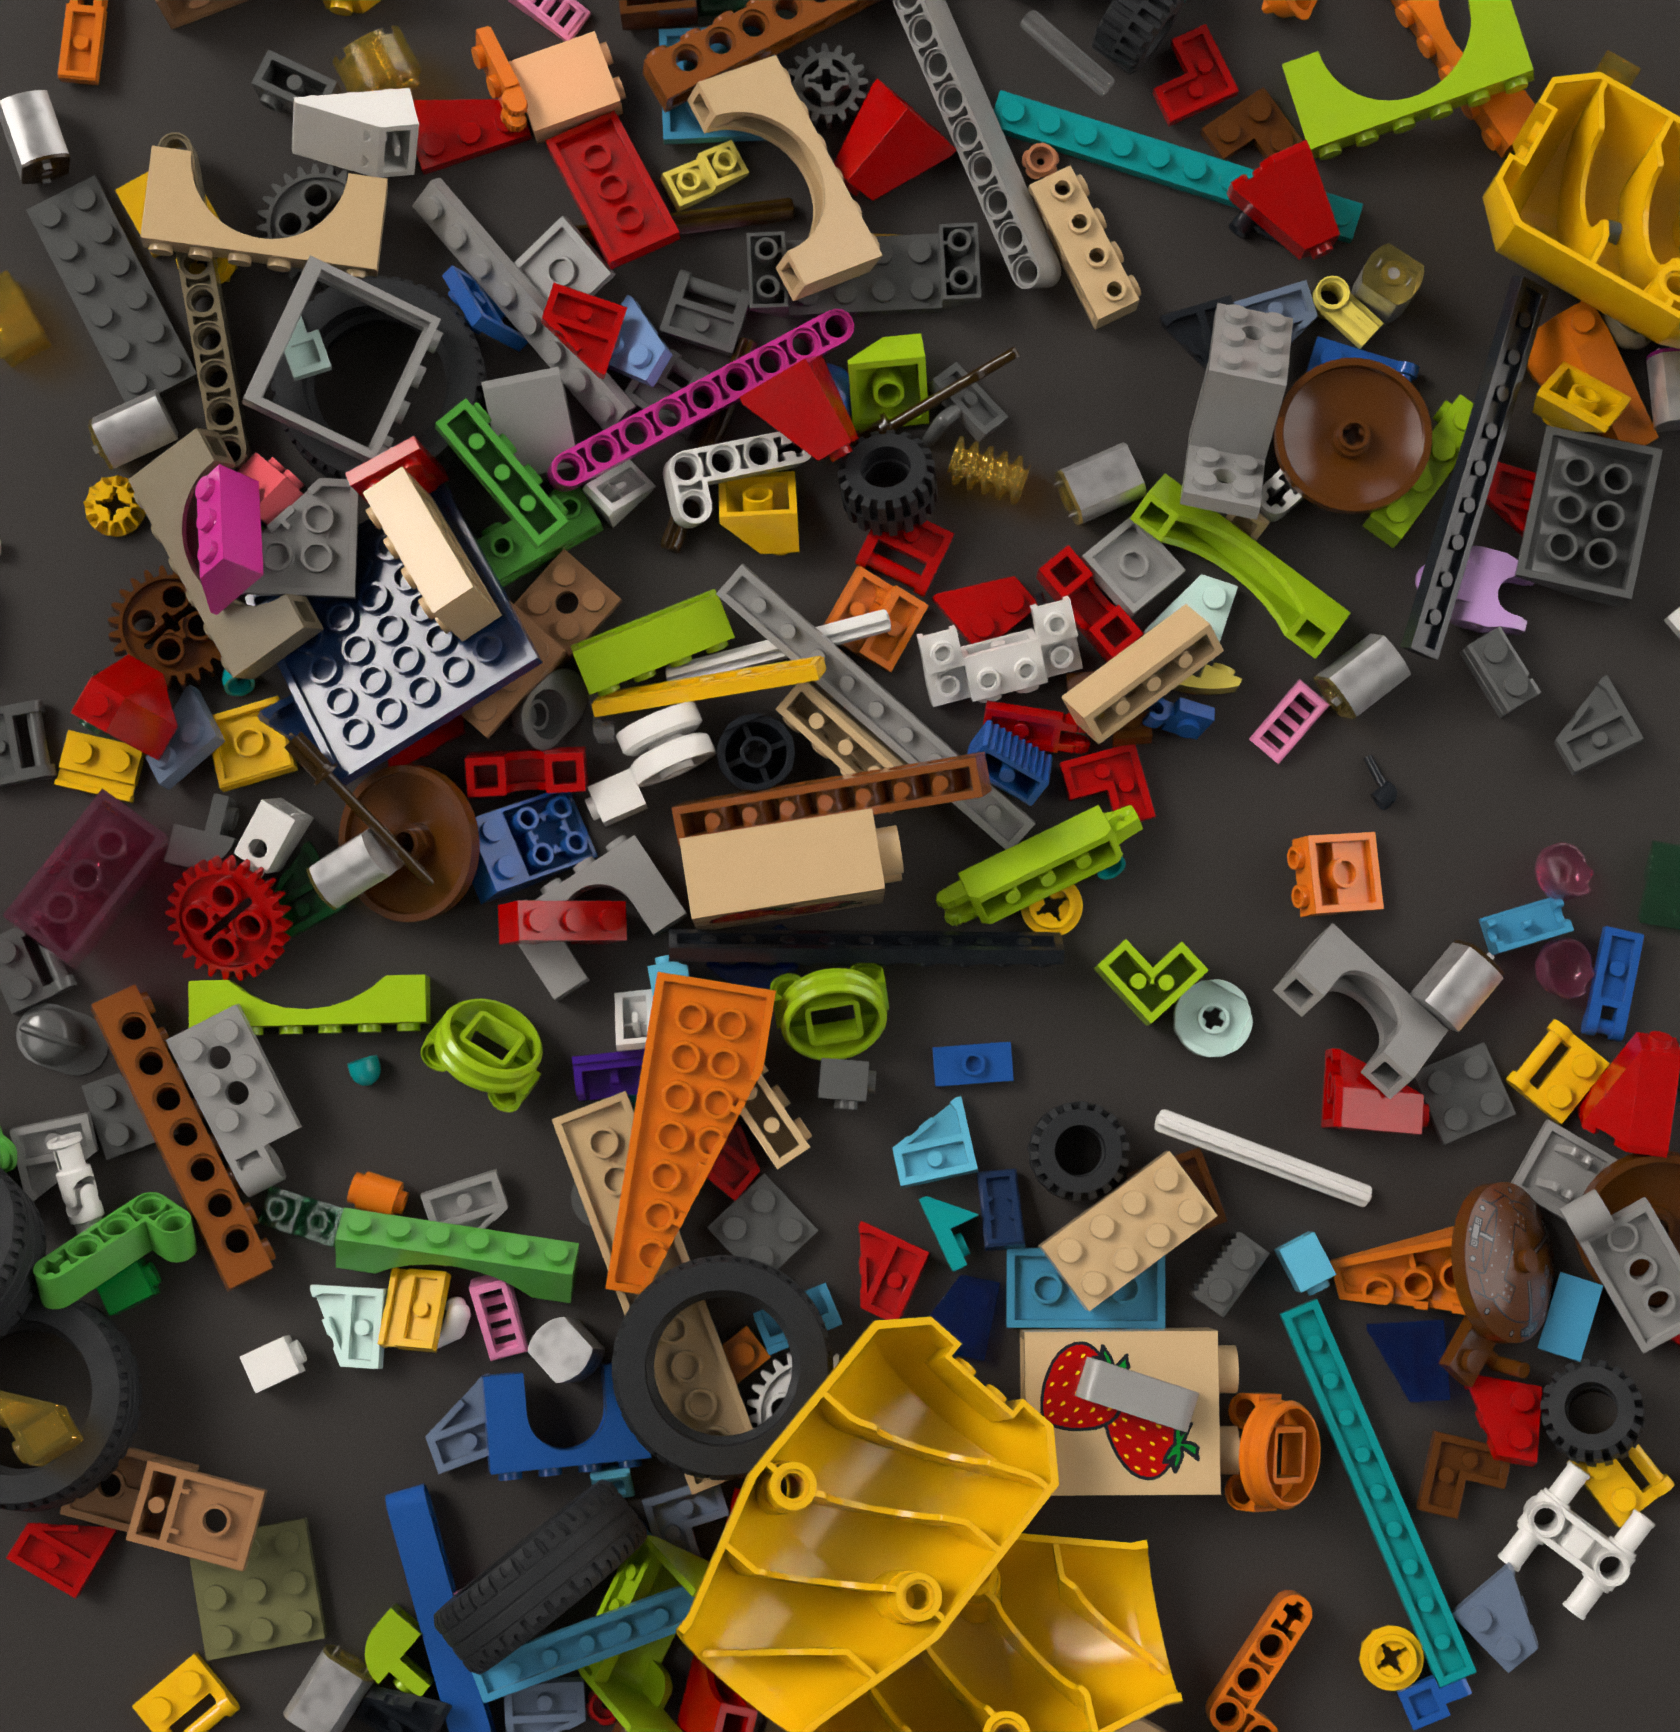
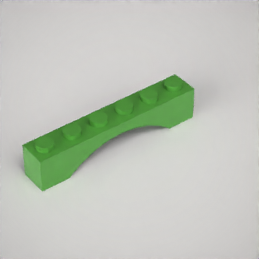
M344 1208L335 1238L336 1268L376 1274L391 1268L408 1265L432 1264L454 1266L495 1277L518 1288L532 1298L571 1303L578 1272L579 1243Z

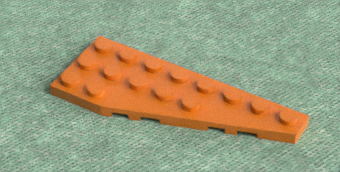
M657 972L606 1289L641 1294L652 1283L763 1071L776 990Z

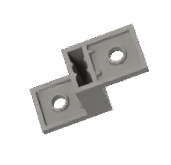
M1217 304L1209 360L1189 432L1180 504L1257 520L1261 505L1265 459L1287 386L1293 318L1284 317L1275 312L1265 313L1250 310L1236 304Z

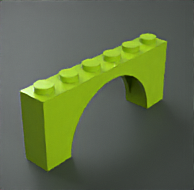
M1468 0L1471 28L1462 57L1441 82L1431 89L1410 98L1376 100L1352 92L1331 75L1323 63L1319 51L1282 64L1298 118L1313 157L1327 160L1341 154L1342 148L1354 144L1357 147L1367 146L1376 142L1379 139V135L1393 131L1394 134L1404 133L1413 129L1416 126L1415 122L1431 118L1432 121L1440 120L1450 116L1453 113V109L1468 104V107H1477L1487 103L1491 99V95L1503 91L1506 94H1513L1527 88L1528 82L1534 81V69L1511 0Z

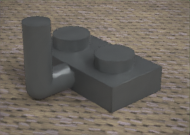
M955 362L933 378L927 388L934 394L968 373ZM974 383L942 402L946 409L937 415L922 436V441L928 447L935 446L948 426L958 420L976 441L980 443L1001 427L1008 419V416L977 383Z

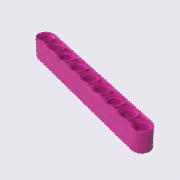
M835 308L567 449L555 457L547 471L549 483L558 491H572L739 402L740 396L801 360L818 355L825 356L838 349L854 332L853 318L843 309ZM827 321H833L840 326L842 331L841 337L835 338L827 333L825 328ZM793 339L804 340L808 344L809 354L800 355L796 353L792 345ZM768 356L772 358L776 364V372H765L760 366V357ZM727 374L738 375L743 381V389L740 391L732 390L726 382ZM701 391L707 394L710 399V407L707 409L697 407L693 401V392ZM662 409L673 411L677 418L676 426L669 427L664 425L660 421L659 411ZM636 427L640 429L644 437L643 443L639 445L630 443L626 439V428ZM592 446H605L610 453L609 462L600 463L592 457ZM558 464H571L576 470V479L572 481L563 480L557 472Z

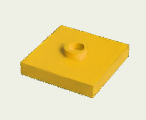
M279 696L213 715L226 740L212 753L219 788L223 792L298 770L296 760L284 748L291 740L262 723L257 717L261 710L280 701Z

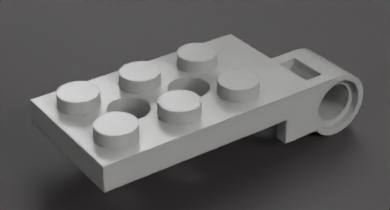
M236 1004L167 1039L166 1042L243 1192L248 1197H252L285 1180L286 1174L283 1165L269 1143L302 1126L240 1004ZM216 1046H223L230 1052L231 1060L225 1068H218L211 1062L210 1054ZM234 1081H240L248 1088L249 1095L244 1103H235L228 1095L229 1086Z
M1593 1189L1559 1208L1642 1353L1644 1354L1680 1334V1255L1646 1197L1611 1215L1597 1191ZM1638 1259L1648 1260L1649 1268L1646 1273L1640 1276L1630 1274V1266L1634 1261ZM1658 1291L1668 1293V1299L1663 1306L1659 1308L1648 1306V1300L1653 1293Z

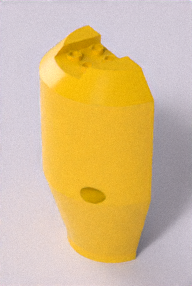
M1602 72L1552 77L1512 143L1515 155L1509 153L1482 197L1495 251L1623 325L1644 335L1653 342L1680 349V117ZM1609 219L1621 223L1622 231L1616 245L1608 242Z
M932 1317L875 1320L868 1326L747 1474L690 1610L676 1629V1633L682 1642L708 1669L747 1703L786 1732H813L822 1723L939 1640L1059 1486L1054 1425L1023 1398L1005 1402L1007 1400L1006 1397L997 1388L990 1384L984 1386L974 1377L976 1370L967 1361L960 1357L956 1359L952 1357L962 1343ZM783 1477L787 1481L786 1496L782 1493L780 1487ZM909 1588L915 1597V1603L912 1608L906 1601V1593Z
M1021 1533L939 1640L822 1723L813 1732H1117L1165 1706L1182 1703V1695L1178 1693L1172 1677L1160 1628L1150 1573L1147 1540L1127 1543ZM909 1588L906 1593V1601L912 1608L915 1603V1597Z

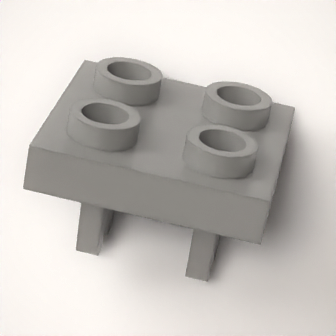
M1545 1120L1511 1183L1524 1189L1539 1207L1566 1222L1559 1208L1581 1197L1591 1181L1604 1168L1618 1159L1556 1123Z

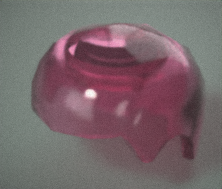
M1558 842L1545 847L1539 853L1534 867L1536 883L1548 897L1568 901L1580 898L1592 890L1588 883L1594 875V871L1586 865L1583 853L1575 845Z
M1563 937L1549 941L1541 948L1536 957L1535 977L1546 992L1557 997L1571 999L1586 994L1585 987L1587 983L1595 976L1591 965V955L1583 943L1571 938Z

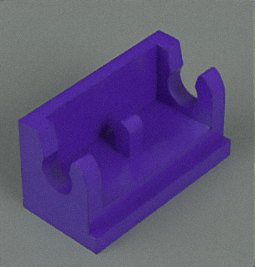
M645 1049L573 1056L572 1063L578 1101L609 1098L624 1091H627L628 1095H637Z

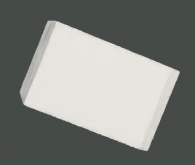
M628 460L587 483L583 488V492L590 505L614 528L656 486L631 460Z
M652 989L614 993L617 1052L645 1049L653 1002Z

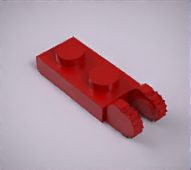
M989 700L986 702L983 725L986 721L992 720L993 724H999L1000 728H1006V732L1012 731L1013 736L1019 735L1020 740L1025 739L1026 744L1032 743L1033 747H1038L1041 751L1045 750L1057 753V751L1075 752L1076 754L1088 752L1090 739L1084 735H1076V732L1084 734L1086 732L1076 724L1070 713L1064 714V712ZM1061 730L1068 731V733L1060 735Z

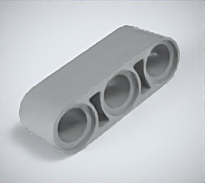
M1087 1356L1075 1396L1188 1432L1199 1393Z

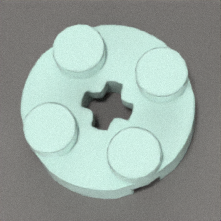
M1220 979L1201 981L1191 986L1177 1000L1173 1012L1174 1032L1179 1037L1181 1043L1192 1053L1206 1058L1223 1057L1238 1050L1248 1039L1253 1025L1251 1008L1245 994L1234 984ZM1214 1008H1217L1221 1011L1219 1018L1223 1020V1024L1221 1027L1214 1025L1211 1029H1208L1205 1026L1206 1020L1202 1017L1203 1012H1211Z

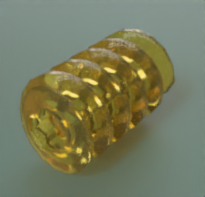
M960 436L956 443L947 474L951 472L952 485L955 486L959 484L963 477H966V488L969 491L980 482L981 495L984 496L988 494L992 487H995L996 500L999 501L1007 492H1010V504L1016 505L1021 497L1031 464L1027 469H1024L1023 456L1020 455L1012 464H1009L1008 451L1006 450L1003 451L998 459H994V446L991 445L983 454H980L979 441L976 440L969 449H965L964 436Z

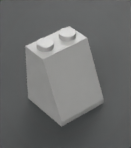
M554 367L481 382L488 415L492 419L490 422L492 430L497 436L503 433L517 449L514 456L523 467L529 464L543 482H548L547 471L555 457L576 445L565 386L559 368ZM558 464L557 472L563 480H575L576 470L571 464Z

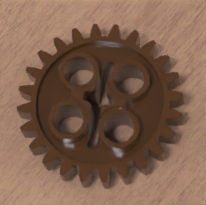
M163 565L159 567V576L153 577L148 570H144L145 582L141 584L138 580L131 578L130 582L133 591L119 590L124 604L118 602L111 604L112 610L119 615L108 618L109 626L118 629L108 633L110 642L119 643L113 648L115 657L129 654L162 672L166 679L167 690L170 689L173 680H178L182 690L186 689V679L192 678L197 685H201L200 673L204 671L209 676L214 677L215 672L212 664L222 665V656L216 644L207 635L198 637L190 633L194 625L204 622L198 611L190 613L193 606L186 597L187 590L180 577L174 571L173 575H167ZM172 595H180L185 598L183 605L178 608L168 607L165 601ZM148 618L155 622L154 627L147 632H141L134 628L135 624L141 619ZM171 623L173 626H177L179 624L180 630L174 632L172 629H168L166 631L165 625ZM155 642L152 648H144L146 644ZM167 647H174L180 650L179 656L174 660L167 661L159 657L162 650Z

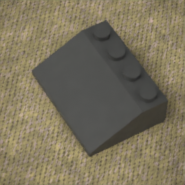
M1547 425L1515 576L1586 601L1624 608L1633 596L1663 449Z

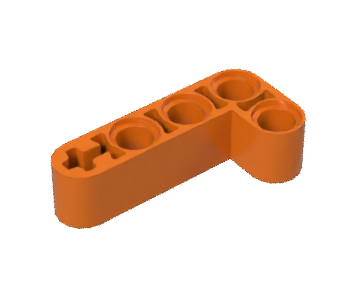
M1284 1590L1273 1598L1209 1696L1205 1705L1206 1714L1218 1731L1251 1732L1254 1727L1264 1725L1268 1727L1269 1732H1278L1276 1726L1267 1716L1255 1709V1706L1312 1619L1311 1605L1300 1593L1293 1590ZM1287 1603L1292 1606L1296 1604V1608L1300 1611L1297 1617L1293 1615L1287 1617L1288 1614L1283 1610ZM1275 1619L1289 1630L1286 1635L1277 1626L1272 1624ZM1269 1634L1277 1635L1279 1638L1277 1650L1270 1654L1262 1653L1260 1650L1261 1640ZM1247 1668L1255 1669L1257 1671L1256 1682L1250 1687L1239 1686L1238 1676L1240 1672ZM1224 1702L1233 1703L1235 1705V1714L1230 1720L1220 1721L1216 1719V1710L1220 1704Z

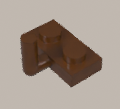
M1466 1315L1438 1363L1459 1384L1468 1387L1473 1386L1484 1364L1492 1371L1519 1378H1526L1530 1372L1528 1363L1499 1356L1493 1350L1496 1343L1483 1337L1472 1326Z

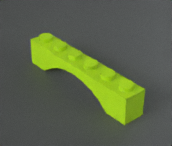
M1165 473L1144 497L1130 517V520L1158 541L1196 553L1234 576L1264 604L1278 623L1284 636L1316 659L1351 612L1218 512L1180 504L1182 485Z
M425 974L386 975L373 987L350 1000L328 1007L312 1009L285 1008L267 1003L251 995L237 983L230 980L188 981L189 1028L236 1004H240L256 1036L264 1035V1028H279V1035L303 1034V1027H318V1034L342 1033V1026H358V1033L381 1032V1025H397V1032L421 1031V1024H431L430 977Z

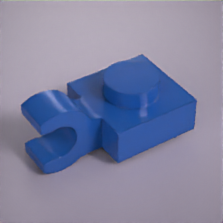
M1181 697L1175 703L1160 698L1148 707L1154 712H1149L1143 718L1142 723L1150 728H1158L1162 725V730L1175 733L1183 738L1197 740L1215 721V708Z
M1433 1675L1396 1691L1414 1731L1450 1716L1451 1714L1446 1704L1472 1694L1465 1677L1440 1688Z

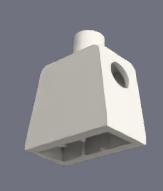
M283 798L262 799L234 854L244 861L249 859L250 871L252 872L261 866L264 868L263 875L264 873L279 872L286 864L314 817ZM264 843L267 846V852L264 850Z

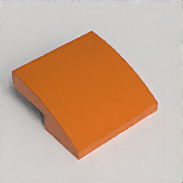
M859 566L853 572L824 625L882 609L886 610L891 621V630L889 632L840 644V646L888 672H892L929 605L899 586H892Z

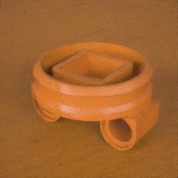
M1267 1392L1239 1393L1230 1401L1228 1409L1230 1420L1235 1426L1243 1429L1239 1446L1240 1474L1231 1476L1225 1486L1227 1502L1234 1509L1249 1512L1277 1511V1508L1289 1510L1300 1504L1312 1490L1320 1465V1437L1312 1415L1301 1403L1293 1400L1284 1401L1281 1400L1282 1394ZM1283 1433L1281 1474L1279 1475L1277 1474L1278 1434Z

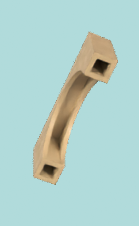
M774 55L699 81L687 101L704 134L719 130H736L762 137L785 152L799 168L807 182L813 203V221L809 236L803 243L787 251L776 266V270L792 300L796 301L870 272L883 256L880 252L879 242L870 233L862 218L859 204L852 199L847 190L842 172L839 168L835 167L827 152L824 138L817 133L809 118L807 106L797 96L791 83V77L788 71L782 67L777 56Z
M152 146L140 238L143 247L149 248V252L161 256H171L173 251L189 253V258L198 261H211L212 257L226 258L228 263L236 266L249 267L252 262L267 264V268L270 270L289 272L291 268L304 269L311 255L356 278L364 279L365 276L375 277L378 276L388 179L348 173L347 183L338 204L322 222L312 229L292 237L264 239L252 237L230 228L215 217L207 208L195 186L192 151Z

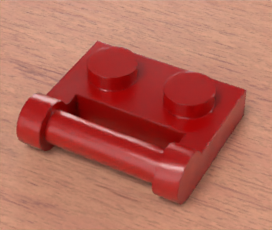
M929 521L924 522L921 526L917 523L914 524V530L908 533L904 530L897 531V536H889V532H883L881 536L873 535L871 529L856 558L855 564L864 569L869 566L914 588V593L925 597L955 534ZM878 542L926 565L922 574L920 575L875 553L874 550Z

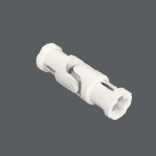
M72 1132L55 1137L46 1144L48 1149L53 1150L59 1170L56 1173V1178L63 1201L66 1204L69 1222L75 1225L77 1235L102 1220L105 1212L102 1202L99 1200L91 1165L87 1164L84 1159L80 1145L82 1140L81 1132Z

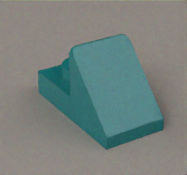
M928 1196L918 1199L951 1271L954 1272L966 1266L967 1263L964 1257L969 1255L970 1251L962 1234L953 1235L951 1228L979 1214Z

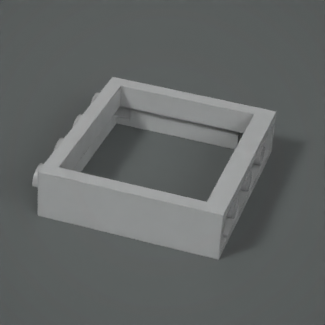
M310 255L247 388L242 404L363 462H367L390 449L394 438L387 434L393 422L401 424L411 403L405 401L404 398L410 386L415 389L419 387L427 369L420 365L426 351L434 354L443 335L442 332L436 330L441 319ZM317 281L422 331L369 447L361 445L263 398Z

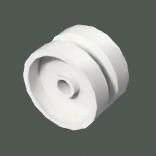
M693 701L673 705L652 713L628 725L616 735L623 754L627 756L641 755L630 767L637 786H650L679 776L706 762L717 753L707 733H692L703 721Z

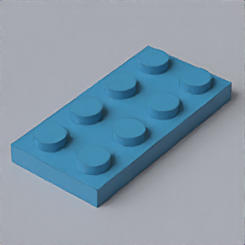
M1040 1248L1007 1249L1006 1327L1165 1329V1255L1091 1311H1087Z

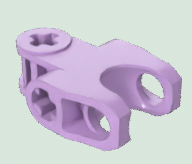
M1472 546L1450 623L1479 633H1489L1501 627L1505 634L1521 635L1525 632L1527 621L1523 617L1504 610L1498 600V590L1503 583H1514L1522 586H1533L1534 583L1515 576L1518 560L1510 554L1482 546ZM1425 565L1416 574L1415 584L1417 589Z

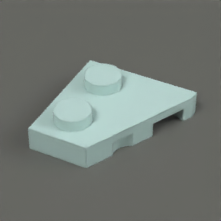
M1201 574L1145 629L1143 634L1145 635L1187 604L1210 623L1220 642L1238 586Z
M310 1285L312 1297L317 1298L324 1316L322 1322L327 1335L333 1340V1350L340 1367L383 1368L384 1348L378 1345L377 1342L388 1289Z

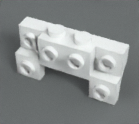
M1065 596L1060 601L1040 606L1036 604L1030 605L1035 632L1031 628L960 647L955 625L949 626L947 630L924 636L922 633L917 634L925 682L932 706L935 707L970 697L973 702L978 700L980 703H986L987 700L997 701L1002 697L1001 694L1013 691L1029 693L1037 690L1040 684L1048 683V677L1082 669L1083 666L1077 642L1078 633L1070 598Z

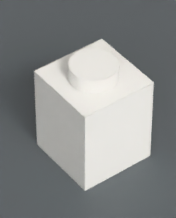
M630 769L587 787L591 797L585 799L590 814L594 821L601 818L605 827L648 809Z
M290 1335L283 1336L240 1356L255 1393L266 1390L306 1371L303 1363L307 1361L304 1349L298 1340L292 1341Z

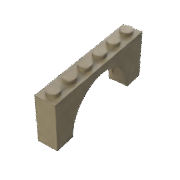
M196 428L128 480L135 492L134 499L136 503L145 511L152 524L151 531L153 535L162 543L169 556L168 562L171 569L180 577L187 590L186 597L188 601L199 612L204 622L203 628L206 635L216 644L222 656L221 663L233 678L255 679L320 633L324 628L307 597L301 595L284 594L269 603L255 606L246 604L236 598L218 615L210 613L200 580V565L197 558L199 539L196 527L198 513L195 488L198 481L203 476H207L219 464L231 469L235 463L218 432Z

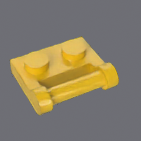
M1553 1019L1546 1028L1548 1031L1546 1036L1517 1072L1513 1070L1509 1074L1506 1082L1557 1124H1562L1610 1063L1574 1035L1566 1025ZM1559 1043H1563L1568 1047V1050L1536 1089L1529 1081Z
M1639 1444L1635 1449L1632 1447L1628 1451V1456L1650 1483L1642 1490L1639 1489L1617 1459L1613 1460L1614 1464L1605 1466L1604 1463H1596V1467L1587 1466L1585 1462L1581 1461L1579 1464L1573 1462L1590 1476L1584 1483V1486L1615 1526L1619 1528L1624 1525L1634 1509L1640 1512L1655 1499L1670 1491L1675 1485L1668 1474H1662Z
M198 1652L189 1657L132 1705L133 1709L152 1732H173L170 1726L209 1693L214 1697L216 1704L183 1732H208L225 1716L232 1717L240 1710L236 1699Z

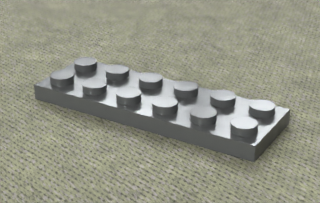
M95 175L26 209L125 403L154 389L158 391L160 397H163L198 379L197 371Z

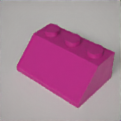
M221 464L215 467L207 476H203L195 488L198 513L196 527L199 539L197 558L200 565V580L210 613L218 615L264 575L259 481Z

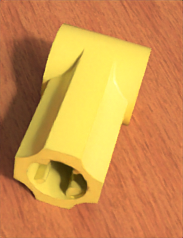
M1338 276L1323 278L1311 294L1318 317L1328 320L1358 349H1361L1384 324L1350 292L1349 285ZM1331 291L1338 299V304L1331 305L1324 302L1321 292Z

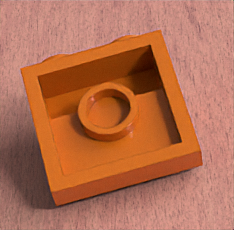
M1375 832L1309 835L1292 840V846L1287 853V861L1289 867L1295 870L1297 885L1292 889L1291 898L1293 905L1298 909L1300 908V917L1384 909Z

